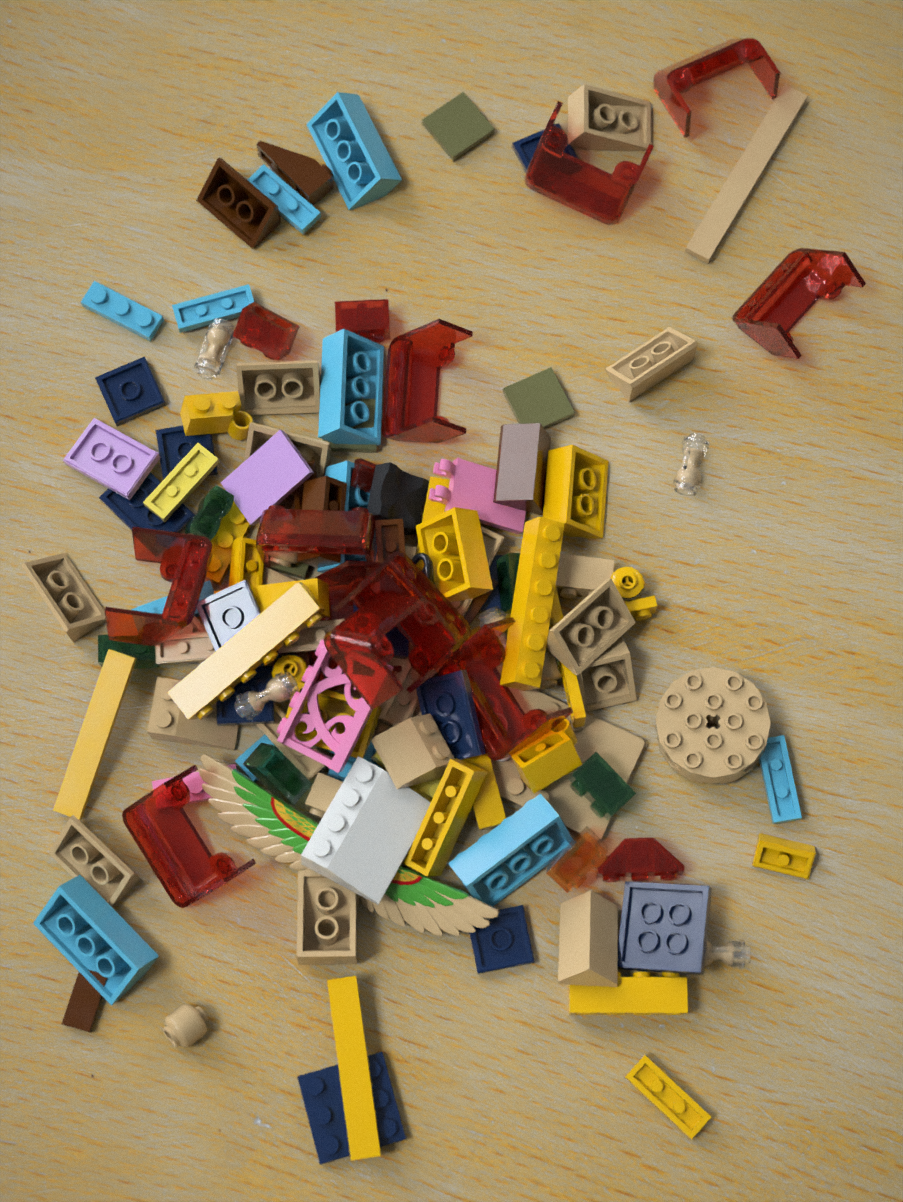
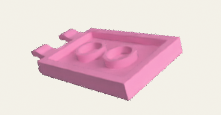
M460 458L453 460V462L441 459L440 463H434L433 474L450 478L449 489L441 485H436L435 489L431 488L429 500L446 504L445 512L454 507L478 510L479 520L482 524L515 534L523 532L526 511L493 502L497 470Z

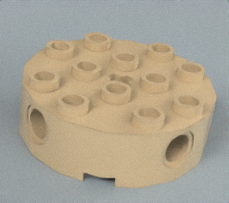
M711 667L690 671L670 685L660 699L655 729L659 751L671 769L689 781L702 784L703 782L708 784H724L734 782L753 770L765 752L771 722L767 703L752 682L735 671ZM708 723H716L718 725L717 729L715 727L708 729Z

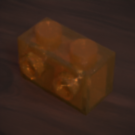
M586 826L547 865L546 873L568 893L573 887L577 889L587 879L586 874L593 867L597 869L607 859L608 846Z

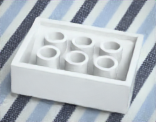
M358 756L302 852V865L379 905L411 848L431 802L409 787L396 789L388 772Z

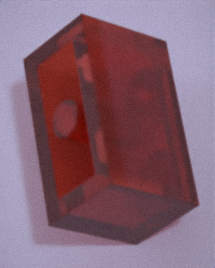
M389 300L335 301L336 332L346 329L376 343L389 340Z
M252 302L242 308L233 337L240 340L244 346L263 352L265 357L279 361L290 354L300 326Z

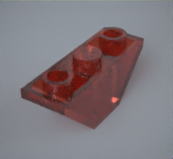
M625 838L597 868L596 878H603V882H619L620 877H631L632 881L640 882L648 881L649 876H660V880L671 881L677 880V875L684 873V865L655 838Z

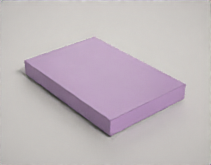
M94 418L63 459L65 465L130 500L161 457L156 451Z
M279 430L226 477L221 484L249 524L255 526L312 476L314 472L287 434Z

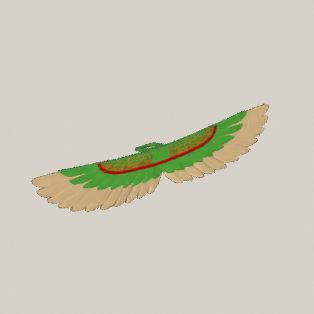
M203 754L201 761L205 768L201 767L198 770L200 777L206 782L202 784V788L212 797L208 799V802L221 811L217 814L218 817L224 822L233 825L230 829L235 833L250 837L246 842L251 846L262 848L260 851L266 855L277 856L275 857L277 862H293L290 864V868L313 871L302 865L301 854L319 824L298 812L275 795H272L238 770L228 767L208 754ZM403 866L399 867L379 905L357 894V904L361 900L368 911L373 912L375 909L384 919H389L390 917L393 922L400 926H405L406 921L411 927L421 933L426 929L438 936H442L443 931L456 936L460 935V930L466 933H474L476 931L475 927L485 928L490 925L491 922L486 918H495L499 914L496 908L469 896V893L428 878Z

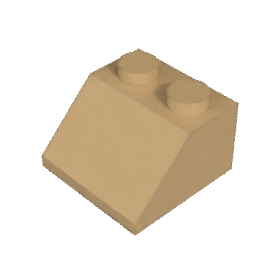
M620 637L584 671L577 675L585 712L637 700L630 652L623 637Z
M431 714L411 717L371 739L396 789L437 780L444 774L450 759H455Z

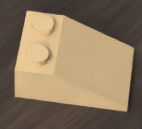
M583 84L568 96V145L588 150H651V102Z
M157 677L147 730L152 739L235 751L239 725L218 726L216 703L211 706L214 710L204 719H188L167 693L182 680Z
M298 871V964H357V894L315 871Z

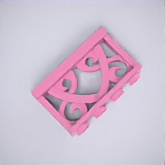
M331 636L326 641L322 639L315 651V655L318 658L313 667L309 665L302 678L305 685L301 693L296 691L289 704V707L293 709L288 719L284 717L281 720L276 733L280 734L277 739L278 742L340 773L344 770L394 667ZM343 653L347 657L349 662L348 673L342 674L343 665L339 660L336 669L329 667L328 662L332 654ZM355 659L377 669L375 674L354 673ZM321 672H323L324 675L328 677L316 683ZM352 683H356L354 691L356 689L362 690L363 695L360 699H354L351 696ZM345 684L344 694L346 701L356 713L354 717L349 715L336 716L325 724L319 708L318 694L333 686ZM306 702H307L309 714H308V713H302V714H301V712H302V710H303V708H304V706H305V704H306ZM303 721L307 724L306 731L302 733H310L316 729L318 734L310 741H300L295 735V727L299 722ZM337 722H342L345 725V732L343 734L337 733L336 728L332 733L329 729ZM322 739L335 752V755L331 758L312 748V746Z

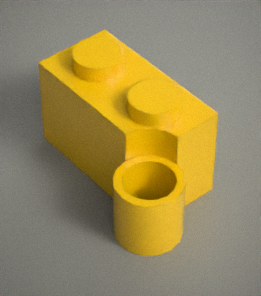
M238 391L186 395L180 411L185 436L228 432L231 438L244 440L248 436L252 417L247 412L240 411L241 401Z
M562 718L552 722L547 734L510 755L522 781L534 794L547 788L549 784L582 765L574 747L577 743V737L567 719Z

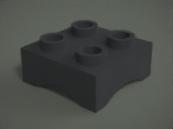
M391 462L376 465L366 517L374 521L403 519L404 534H416V525L422 523L421 509L428 492L429 481L406 473Z

